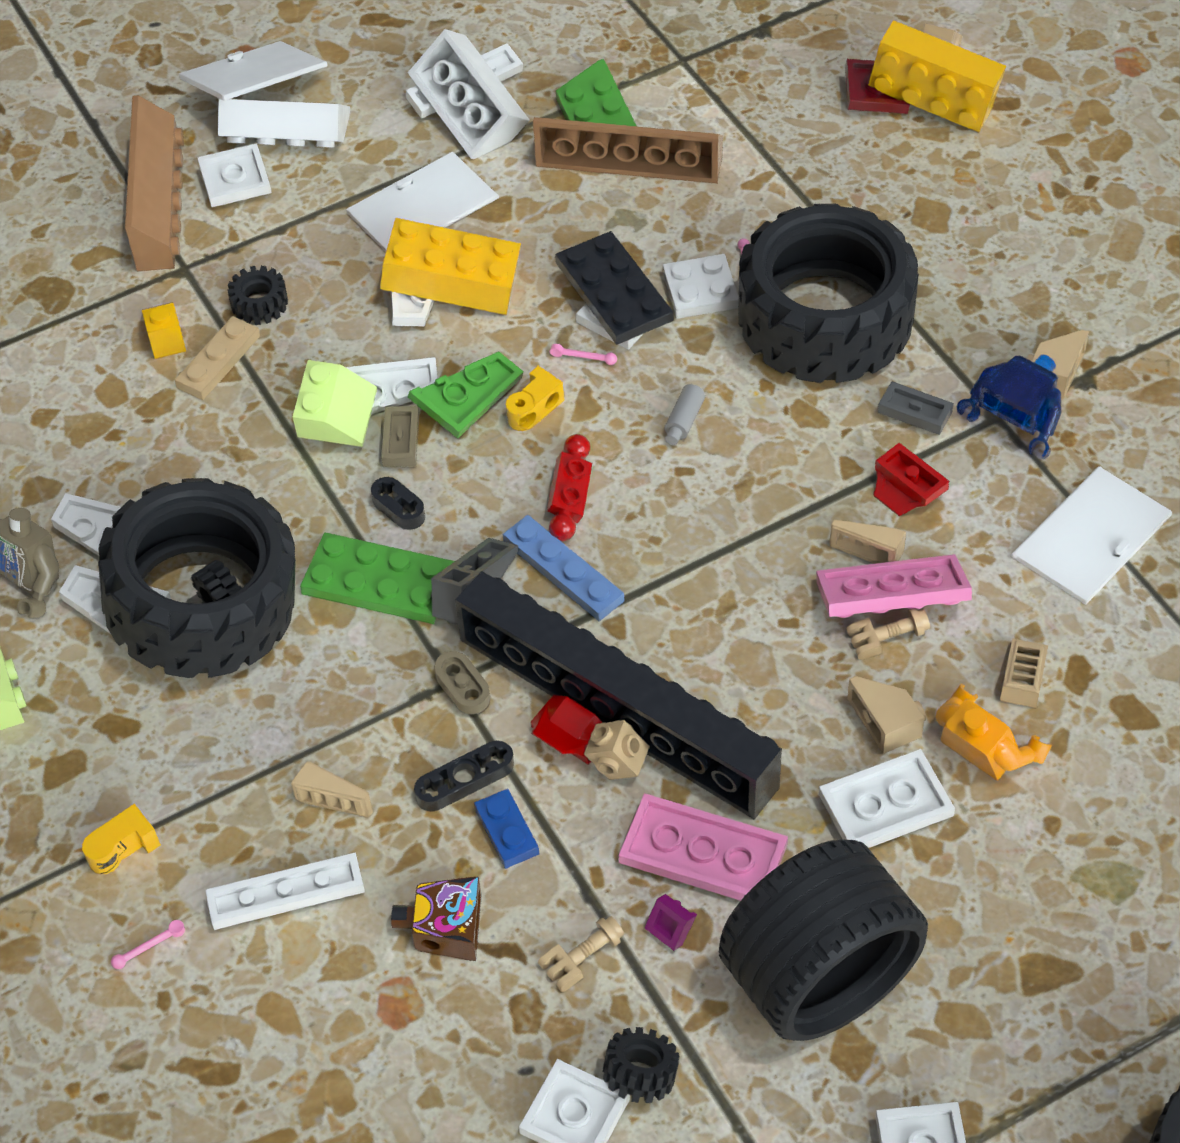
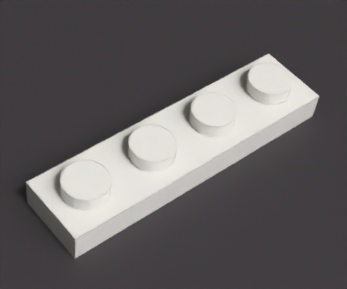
M508 43L481 55L500 81L523 71V63ZM417 85L406 90V99L421 119L436 112Z
M356 852L205 890L214 930L365 892Z

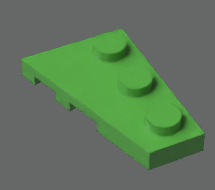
M498 351L465 366L464 370L449 377L444 375L437 378L433 384L422 389L417 387L410 390L408 398L458 439L522 379L524 371Z

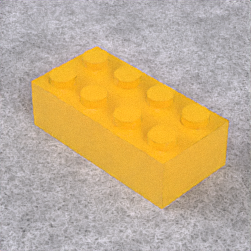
M893 20L880 41L868 85L875 87L881 93L898 100H904L915 107L980 132L992 110L1006 65Z
M395 218L383 261L380 289L507 315L521 243Z

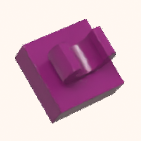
M664 894L656 899L644 928L674 951L683 945L697 914L689 912L681 906L679 900H673L667 894Z

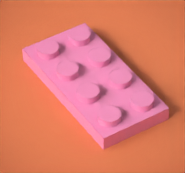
M955 554L816 571L817 585L829 617L846 618L858 613H885L892 609H920L926 605H955L960 601L972 600V587Z
M644 793L619 853V863L741 901L761 879L781 864L788 845V836Z

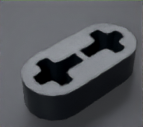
M382 477L375 480L371 486L373 504L379 511L402 529L413 530L424 523L426 518L424 504L418 496L393 477Z

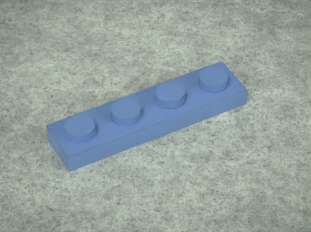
M529 515L503 533L504 542L518 545L517 554L599 622L624 602V593L559 539L552 536L549 531Z

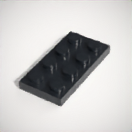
M612 231L555 254V261L558 267L616 345L674 321L673 310Z

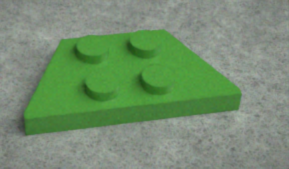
M604 59L597 61L556 90V100L566 120L637 126Z

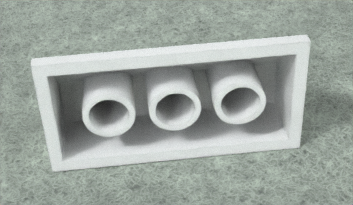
M444 29L408 71L409 76L471 159H476L511 142L530 121L466 35Z
M219 99L218 136L227 137V143L245 144L246 138H257V144L275 145V139H287L286 145L305 146V140L316 141V147L334 148L335 142H344L350 116V106L326 103L235 99L223 101Z

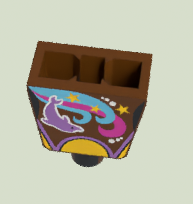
M479 877L420 883L416 887L414 905L392 906V928L412 929L414 947L420 952L476 961L482 899Z

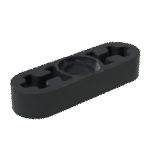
M491 741L418 778L414 785L418 806L425 811H438L506 777L514 768V756L511 746L503 741ZM496 755L499 759L503 758V762L498 764L495 760L491 761V757ZM479 762L481 763L482 768L485 767L484 773H481ZM463 769H468L475 773L474 778L468 782H459L454 776ZM445 779H448L451 789H448L447 783L444 784ZM431 788L434 792L438 791V795L432 797L425 790Z

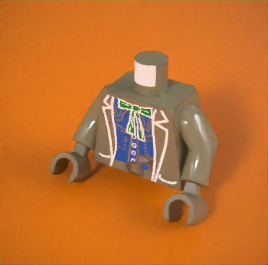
M15 508L10 511L9 516L0 519V574L33 595L32 598H23L18 602V613L28 614V618H39L46 612V604L43 600L44 595H49L53 583L59 579V563L55 556L53 540L49 531L31 521V514L28 509Z

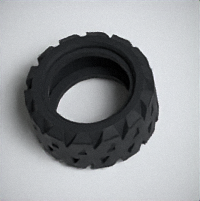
M836 203L814 204L812 207L801 208L799 206L779 213L777 220L772 223L769 221L764 222L751 235V244L744 246L739 261L738 324L739 327H743L742 336L754 354L759 352L763 354V362L782 374L786 372L792 373L799 380L821 383L824 380H836V383L857 380L865 372L873 374L890 364L896 354H900L911 336L919 279L918 260L910 243L906 242L903 233L888 220L881 221L875 213L855 206L849 208ZM832 276L854 281L867 289L873 296L867 301L851 308L823 310L803 306L787 297L782 290L803 278Z
M209 478L182 479V483L171 485L169 482H164L144 490L141 499L136 502L131 499L128 500L112 516L113 528L106 527L104 529L98 548L102 612L105 614L107 629L119 646L124 643L127 644L130 657L150 669L157 665L161 666L167 675L194 678L198 673H208V678L233 673L244 662L248 666L252 665L272 650L275 641L279 642L291 623L292 609L295 603V543L289 526L283 523L281 514L263 497L255 499L249 489L228 481H224V484H218ZM192 552L222 555L240 564L252 576L251 580L238 592L224 599L209 603H184L169 599L154 591L144 581L148 573L161 562L180 554Z

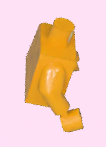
M960 684L951 698L940 706L936 712V721L943 727L941 742L996 781L1002 777L1006 770L1013 771L1033 761L1040 764L1044 763L1052 747V744H1045L1039 741V736L1032 735L1027 746L1018 748L1011 729L1001 720L974 703L978 695H972L964 689V684Z

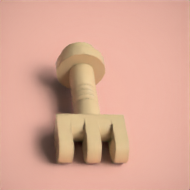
M909 609V617L877 628H873L870 618L849 624L846 627V631L852 637L853 647L857 648L856 654L858 659L864 660L882 654L880 641L889 639V637L892 638L910 631H914L916 636L924 635L925 630L930 629L929 619L925 610Z
M612 916L606 920L600 918L596 922L599 930L569 953H566L557 944L540 957L538 964L542 969L552 966L547 972L552 981L563 976L556 984L561 992L567 991L584 978L582 971L577 966L588 958L589 955L595 953V951L608 942L613 947L621 943L620 938L625 934Z

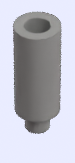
M693 384L683 387L664 427L667 433L665 437L667 443L676 445L679 440L687 437L706 397L705 392L700 387Z

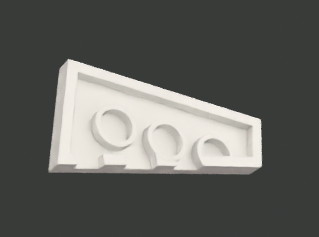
M435 357L345 367L377 387L371 415L384 411L385 407L399 406L411 402L408 398L410 390L417 387L422 389L433 384L435 379L438 378Z

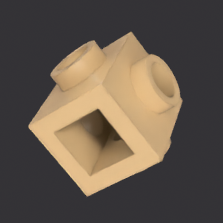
M617 720L596 724L584 755L609 780L638 777L650 746L634 731L629 723L625 720Z

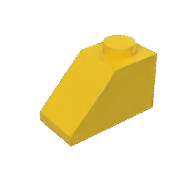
M174 302L142 309L155 359L186 352Z

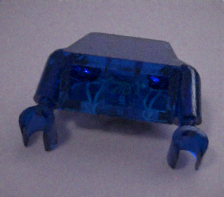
M1019 355L1014 356L1008 362H1002L985 368L970 390V398L962 399L958 402L956 406L957 412L962 415L966 408L972 406L971 412L967 415V420L974 422L980 416L979 407L1032 435L1036 431L1040 432L1037 438L1031 440L1028 449L1030 454L1033 455L1035 446L1044 444L1045 450L1042 454V459H1046L1051 453V448L1047 441L1049 436L1054 435L1062 413L1061 392L1056 388L1058 377L1053 373V370L1056 368L1054 360L1047 355H1040L1035 362H1032Z

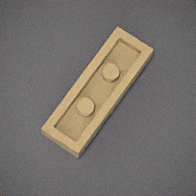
M232 316L175 379L177 389L204 400L260 337L259 328Z

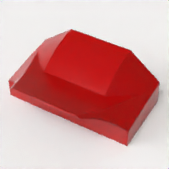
M900 442L875 461L877 482L873 495L898 516L916 507L928 505L949 490L950 481Z
M553 695L531 720V728H533L531 734L561 754H572L589 765L591 761L584 753L596 724L602 722L594 713L569 697Z

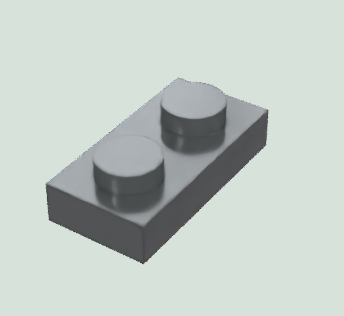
M891 381L878 404V413L940 435L953 412L954 403Z

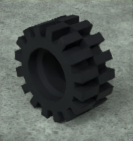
M262 265L260 270H256V266H250V272H247L245 268L240 270L241 276L235 274L232 277L233 282L229 281V289H227L233 314H236V318L240 320L244 318V321L249 324L254 320L255 325H261V320H265L266 324L271 323L272 316L276 320L280 318V312L285 313L286 305H288L285 281L281 273L277 274L276 269L272 267L267 271V267ZM254 293H268L260 298H249Z
M214 560L191 575L193 587L197 590L196 593L202 599V603L224 599L242 589L241 585L237 584L235 576H232L230 570L224 567V564L218 560Z
M636 1027L635 1033H632L630 1028L623 1029L622 1035L619 1032L615 1033L613 1039H610L608 1042L602 1070L604 1072V1082H609L608 1088L612 1092L620 1089L619 1097L625 1099L627 1094L632 1096L631 1102L636 1103L639 1102L640 1097H644L645 1103H652L654 1096L659 1101L664 1098L665 1093L669 1095L674 1086L680 1056L679 1052H676L677 1047L674 1043L667 1044L669 1039L663 1034L660 1038H657V1031L650 1029L649 1034L643 1033V1027ZM631 1062L643 1063L650 1066V1068L639 1067Z

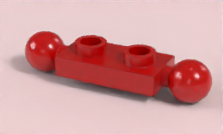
M580 434L571 435L566 439L564 452L562 451L556 459L547 512L556 515L549 523V532L560 541H567L574 536L576 523L584 515L593 463L584 460L589 455L591 447L588 439Z

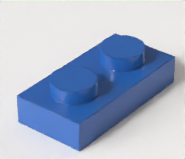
M508 788L474 802L475 811L505 869L540 854L539 846Z

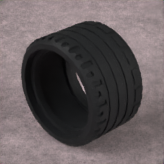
M847 839L831 840L812 846L786 860L761 879L742 898L730 914L722 930L719 943V957L779 1037L786 1040L807 1041L825 1036L849 1024L890 993L908 974L920 957L926 944L928 921L863 842Z

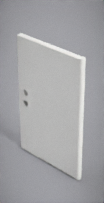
M279 41L244 53L243 51L229 54L226 59L179 73L181 80L225 101L327 67V62Z
M451 152L347 208L346 211L386 252L395 218L446 228L497 200L499 195L455 153Z
M1098 466L1011 554V557L1086 605L1167 521L1172 511Z

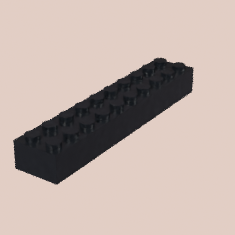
M481 571L455 599L460 639L463 643L550 696L569 697L594 713L602 723L625 720L650 746L647 755L755 820L779 790L782 748L778 747L774 740L767 736L756 734L737 718H729L716 710L707 700H699L687 693L678 683L665 680L655 674L648 665L638 664L626 657L619 648L608 646L599 641L587 629H579L572 625L560 613L549 611L537 604L531 596L518 593L510 588L501 578H493Z

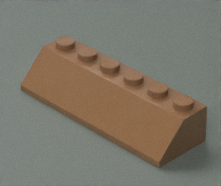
M139 95L132 96L125 229L137 272L175 269V256L180 255V242L176 233H181V221L177 211L182 210L181 194L178 192V189L183 188L181 170H178V167H183L182 150L179 149V146H184L183 129L177 128L173 114Z
M538 117L533 119L536 167L718 184L723 158V135Z

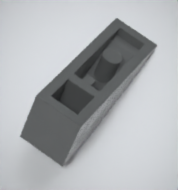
M487 538L432 577V616L447 620L450 624H458L455 599L481 571L493 578H502L518 552V545Z

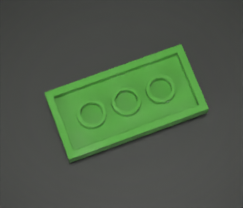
M324 532L300 588L303 595L434 624L437 617L432 616L431 578L455 561Z

